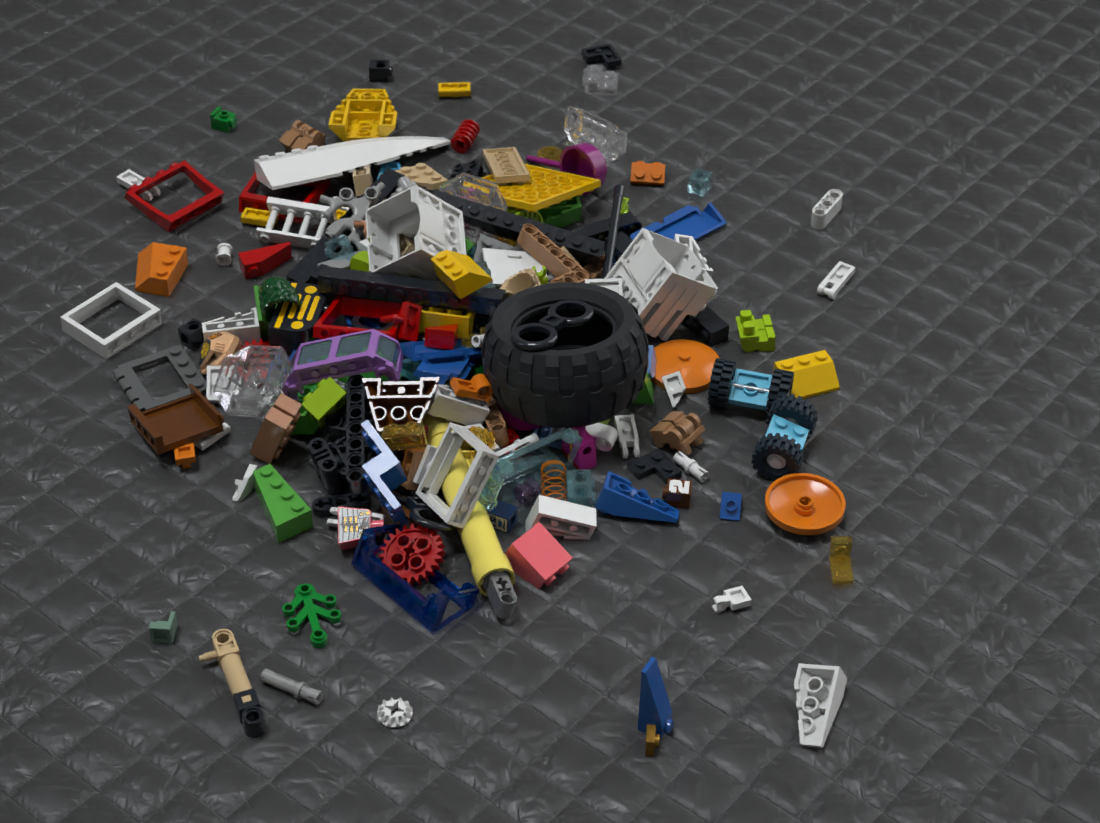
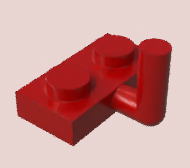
M408 301L402 302L401 316L397 314L381 316L380 321L381 323H399L397 339L406 342H417L422 306Z

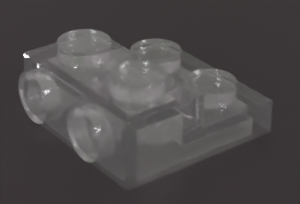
M587 65V69L583 71L582 87H585V93L617 95L619 72L603 71V66Z

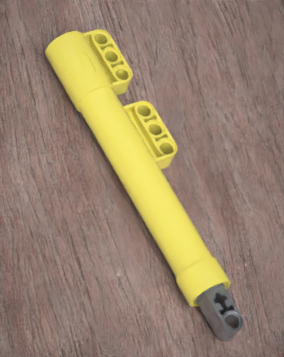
M426 411L421 424L428 426L426 446L422 447H427V444L438 447L450 422L441 417H433ZM452 422V423H455V424H458V425H461V426H465V425H463V424H461V423ZM463 440L441 485L442 493L449 508L477 454V451L471 450L473 447L465 440ZM493 469L465 527L456 528L471 564V573L479 592L488 596L493 611L498 617L508 619L512 616L517 601L513 588L515 574L508 557L502 550L484 504L494 502L499 487V481Z

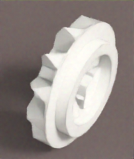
M391 697L389 701L383 700L382 705L378 706L377 717L385 726L400 727L411 720L412 707H410L408 701H403L401 697L398 700H394ZM398 708V711H396L395 714L391 716V711H394V709Z

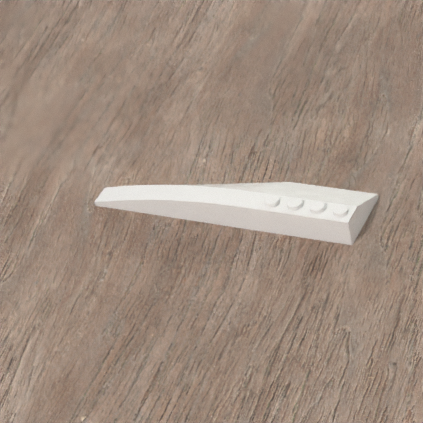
M397 136L352 140L319 147L312 145L308 146L305 150L293 149L290 153L277 152L275 156H259V159L254 160L256 178L271 190L338 177L343 175L342 172L352 173L356 171L355 168H369L371 163L373 165L383 164L400 159V155L411 156L413 151L421 153L425 152L427 147L435 149L449 145L451 141L442 137Z

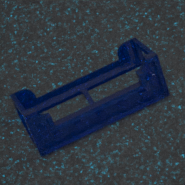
M397 523L363 529L351 565L431 632L440 630L474 606L480 589L472 583H464L460 589L442 573L434 569L435 577L428 575V580L440 591L437 594L430 593L425 598L413 588L418 585L416 581L411 586L376 557L377 553L381 551L380 547H386L384 543L378 547L375 541V534L390 531L389 534L395 536L396 529L403 531L401 525ZM450 599L462 608L442 621Z

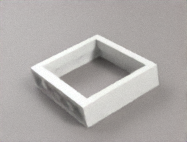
M117 282L60 317L63 332L105 359L115 355L162 324L161 309ZM116 300L122 301L142 314L105 339L79 324Z
M450 422L420 482L416 494L447 524L464 528L499 456L469 429ZM463 440H465L478 452L449 508L437 496V493Z

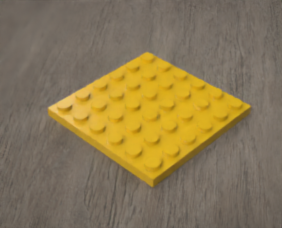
M525 164L530 174V181H526L524 184L509 182L507 185H499L495 183L492 174L456 186L455 194L462 195L463 198L472 197L477 201L485 200L490 204L498 203L503 207L511 206L516 210L524 209L529 213H536L539 209H546L550 205L560 204L563 200H571L574 196H581L585 192L594 191L595 188L601 187V180Z

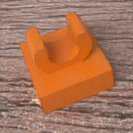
M194 443L174 449L176 465L183 464L184 469L192 468L191 463L196 462Z

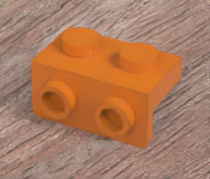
M643 161L632 162L630 184L664 186L665 164L659 162L651 164Z

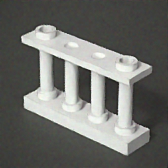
M268 197L266 203L271 214L265 229L257 227L256 232L259 240L266 243L281 244L290 242L291 246L311 249L323 237L327 223H333L337 220V214L334 212L327 219L323 213L330 206ZM278 214L287 215L282 231L272 230ZM294 217L304 218L299 234L289 233ZM312 219L320 221L315 237L306 235Z

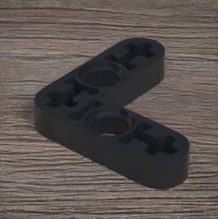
M368 487L361 494H353L349 490V494L317 498L312 502V512L316 517L336 516L330 513V505L338 508L336 506L338 503H345L346 505L343 507L369 509L370 496Z

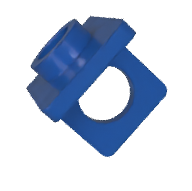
M721 493V519H740L742 493Z

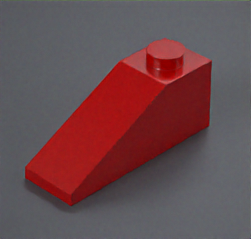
M290 242L238 253L240 269L245 279L263 276L292 258Z

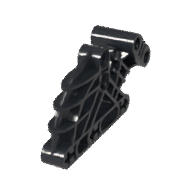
M367 398V419L377 431ZM347 403L336 414H330L325 420L329 437L336 441L326 443L322 438H314L309 443L315 471L325 490L330 495L340 494L344 488L342 480H347ZM379 433L385 443L391 440L388 447L396 455L400 447V443H397L398 433ZM367 446L368 462L376 457L377 454L374 451L372 452Z

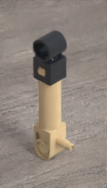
M219 629L212 635L214 651L199 655V661L217 659L220 670H223L233 696L234 707L240 723H243L245 735L251 738L259 737L266 730L264 712L242 664L240 650L234 634L229 629Z

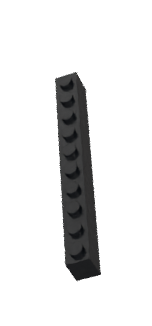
M388 168L379 176L374 184L370 185V187L376 186L380 182L385 185V188L381 190V194L378 196L377 204L390 198L392 193H396L395 190L399 188L397 181L405 175ZM349 208L340 219L350 218L353 215V210ZM345 230L336 240L329 241L325 236L320 238L318 243L309 250L308 254L288 272L286 276L287 281L310 284L309 275L318 267L317 264L344 256L354 245L350 244L345 250L339 247L351 234V230Z
M433 191L434 196L463 212L464 226L517 242L523 225L531 224L558 247L564 246L576 260L594 266L599 265L605 245L604 241L441 191Z
M622 231L617 233L614 251V259L618 261L633 241ZM605 238L604 252L606 251L607 238ZM707 305L703 311H699L696 317L687 314L682 320L692 332L710 347L728 340L729 325Z
M324 266L318 274V292L396 303L408 301L420 306L491 315L505 301L506 290L482 287L460 299L443 281Z

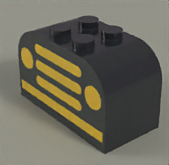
M289 281L296 289L302 305L299 307L295 306L291 301L277 304L268 326L271 357L289 359L293 350L297 351L301 343L322 339L313 338V326L328 309L329 305H327L326 293L318 292V285Z

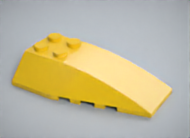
M352 89L347 94L346 99L341 101V105H338L336 110L331 112L328 126L344 142L387 137L396 128L397 112L394 106H392V102L389 100L385 89Z

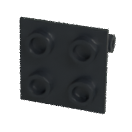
M475 159L468 163L455 165L448 181L460 178L463 182L468 183L481 178V174L484 171L482 166L484 159Z

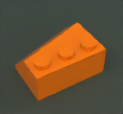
M152 242L140 251L137 260L135 291L170 297L188 266L187 248Z

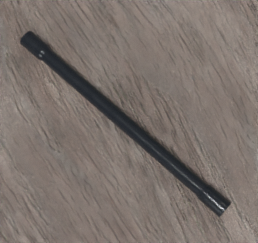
M621 184L614 187L613 206L602 277L600 279H604L612 269L621 204L625 190Z

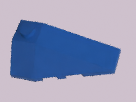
M608 471L595 504V508L600 512L615 516L677 522L679 510L661 499H652L647 494L648 491L643 488L637 490L631 486L632 482Z
M651 657L641 671L638 730L646 733L647 724L656 725L655 734H660V740H662L664 735L672 730L674 721H672V708L657 660Z

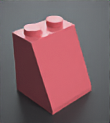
M540 522L514 541L505 552L514 573L538 589L544 584L549 586L556 579L555 575L558 573L560 575L565 573L570 568L568 564L573 558Z

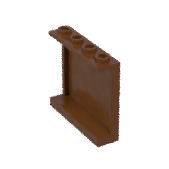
M189 384L191 395L141 412L135 404L127 406L131 424L158 455L224 431L222 425L224 417L222 413L218 412L215 406L209 403L207 397H203L201 391L192 384Z

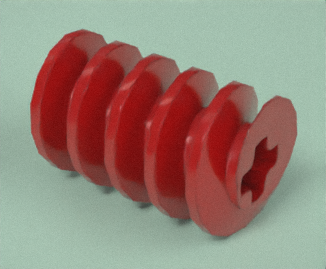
M467 119L461 122L451 139V147L454 151L463 154L471 148L480 132V127L475 121Z

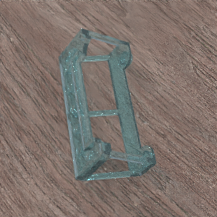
M567 427L499 458L478 501L488 511L496 508L498 504L496 498L502 485L541 468L542 464L549 460H558L564 463L566 466L565 474H567L583 438L573 429ZM560 438L567 443L575 444L566 464L548 449L546 445ZM550 464L544 470L546 472L550 470H561L563 472L564 468L560 464Z

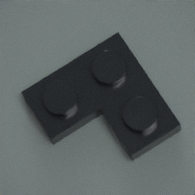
M611 44L581 49V55L586 62L602 60L607 68L622 65V59Z
M660 448L627 462V469L638 480L652 473H655L665 484L668 483V479L682 477V471Z

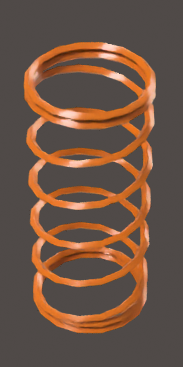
M549 460L542 464L541 495L548 497L551 494H560L562 497L554 499L564 497L565 501H567L565 496L567 494L565 489L566 466L561 461ZM550 464H560L564 468L563 472L561 470H550L545 474L543 472L544 468ZM552 471H559L562 473L557 477H550L546 475L547 473ZM550 479H551V480H555V479H560V480H562V481L559 482V483H551V482H548V480H550ZM546 482L549 483V484H556V485H550V486H548V487H545V486H544V484H545ZM553 486H559L562 489L555 491L550 490L548 488ZM563 489L565 490V493H564V494L558 493L559 491H562ZM545 490H548V491H551V492H554V493H550V494H547V495H546V494L544 493V491H545Z

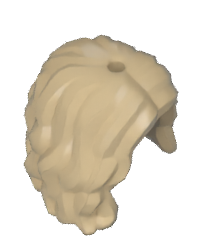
M529 268L520 270L518 274L510 276L509 279L502 283V287L499 289L506 290L505 299L520 291L541 285L536 272Z

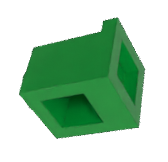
M219 106L210 114L212 129L229 133L237 125L236 114L221 110Z

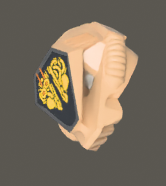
M224 331L207 337L201 346L198 366L201 367L200 373L207 374V366H227L237 358L236 352L241 348L240 338Z

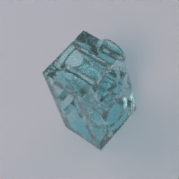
M590 469L566 470L567 502L592 507V503H596V491H592V489H595V478H591Z

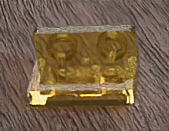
M408 422L402 425L389 424L383 428L381 437L385 439V443L391 451L427 447L423 422Z

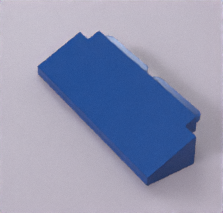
M710 202L702 212L697 206L693 208L691 205H687L664 217L662 224L654 222L644 227V229L674 240L675 234L693 236L694 240L697 241L724 227L727 222ZM640 230L632 233L630 239L634 240Z
M473 336L464 339L457 338V344L453 350L425 347L424 341L399 343L403 355L412 361L421 360L425 363L482 357V346L474 347L472 345L471 339Z
M478 358L433 363L422 361L413 375L419 379L420 377H440L438 384L444 385L447 379L452 380L453 377L465 380Z

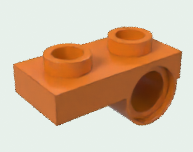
M477 374L470 381L453 377L450 382L454 393L461 398L468 397L476 401L489 402L493 394L491 384L484 374Z

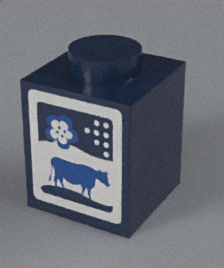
M496 499L486 509L493 528L509 534L518 521L517 506Z

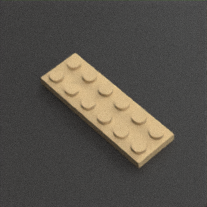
M515 147L482 149L483 158L495 183L507 185L509 182L524 184L526 181H530V174Z

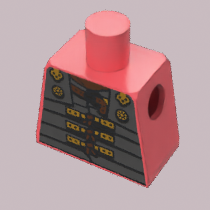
M338 507V545L341 550L372 544L373 533L385 532L384 520H373L371 510Z

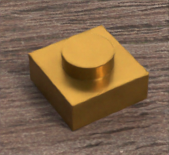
M647 724L645 756L654 757V749L659 748L660 734H655L656 725Z

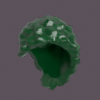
M275 276L262 282L259 299L261 301L260 309L263 312L264 318L272 319L277 303L291 301L295 306L299 307L302 305L296 289L284 278Z

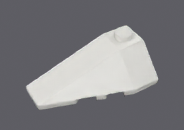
M798 664L794 688L797 696L796 707L799 715L798 726L801 746L823 748L843 699L847 677L840 666Z

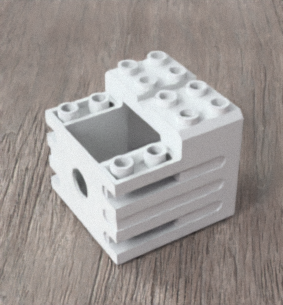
M417 185L368 208L365 213L367 240L370 242L368 244L370 272L442 281L437 276L430 258L445 250L466 255L463 212ZM401 233L413 239L415 243V251L400 257L399 234Z
M644 228L640 230L604 278H622L623 297L637 308L646 333L655 338L658 335L664 341L668 340L687 314L696 317L699 311H703L710 297L713 298L716 295L718 289L707 271L702 268L703 265L690 247Z

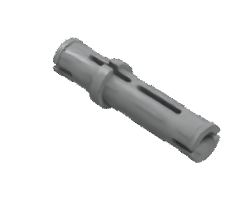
M267 668L261 674V677H264L260 678L261 682L289 692L295 698H303L316 705L323 698L322 691L309 687L305 682L294 681Z

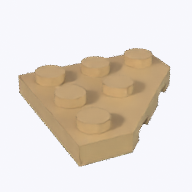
M417 163L416 166H405L395 170L405 175L410 181H415L417 186L427 187V190H436L449 186L448 180L425 163Z

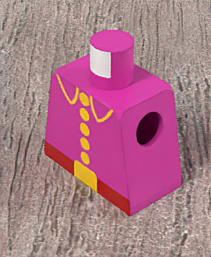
M586 426L565 430L561 446L563 454L580 473L596 467V444L594 438L587 432Z

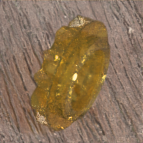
M545 146L538 150L537 157L560 162V156L563 151L555 146Z
M471 426L469 430L489 448L493 447L495 438L492 432H488L487 428L482 429L480 426L478 428Z

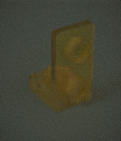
M831 536L829 560L833 583H853L854 578L850 558L853 543L852 537Z

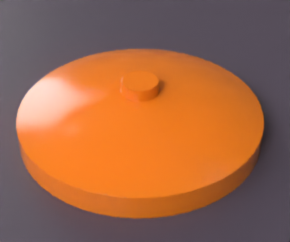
M686 339L666 341L655 347L656 373L650 379L657 386L666 390L662 377L680 371L686 387L684 394L698 393L709 388L716 358H719L713 349L703 343Z
M793 473L778 478L768 487L764 506L768 517L780 528L800 535H817L834 529L842 521L846 502L842 491L830 480L809 473Z

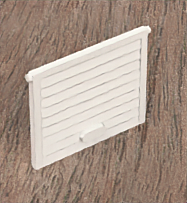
M482 248L486 273L493 280L487 284L488 286L502 287V283L509 279L510 276L518 274L520 270L532 269L533 266L536 267L537 272L542 271L543 265L528 252Z

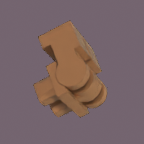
M297 120L293 123L291 129L284 133L279 142L285 149L291 152L293 149L305 150L308 146L312 145L324 146L326 144L324 141L326 136L304 122Z
M672 411L661 420L662 422H659L650 430L656 447H663L668 443L670 448H677L678 452L681 451L686 456L692 452L689 444L691 446H698L704 442L701 433L705 431V428L701 425L700 418L694 413L684 415L682 411Z

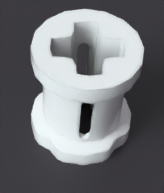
M221 243L217 246L218 255L216 256V261L220 266H228L232 262L231 254L233 249L230 244Z

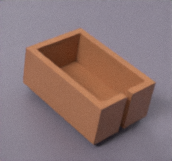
M281 393L265 416L249 454L267 464H271L274 458L278 459L283 451L281 448L286 447L291 439L288 435H291L296 428L294 423L298 422L302 414L299 412L302 404Z

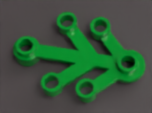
M301 584L295 588L296 597L291 603H286L282 606L283 615L285 617H292L295 615L297 607L304 603V607L298 615L287 620V630L289 632H297L302 622L308 617L312 629L310 635L311 645L314 648L320 649L327 645L328 640L326 632L320 628L317 615L336 624L341 621V612L337 609L326 610L313 604L312 601L322 603L326 608L331 609L337 605L335 595L328 594L324 596L315 592L313 585Z

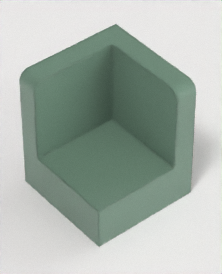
M171 611L168 621L150 622L151 642L173 643L178 626L176 611Z

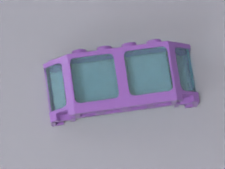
M375 329L301 343L289 362L290 368L282 391L284 395L298 402L297 393H304L303 385L317 383L323 379L327 380L329 377L337 379L374 371L376 378H381V375H385L389 378L388 381H399L404 355L398 340Z

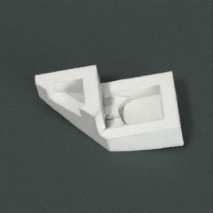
M680 371L662 377L673 408H676L686 390Z
M249 464L243 480L235 479L236 491L232 497V502L239 503L253 490V471L257 470V465Z

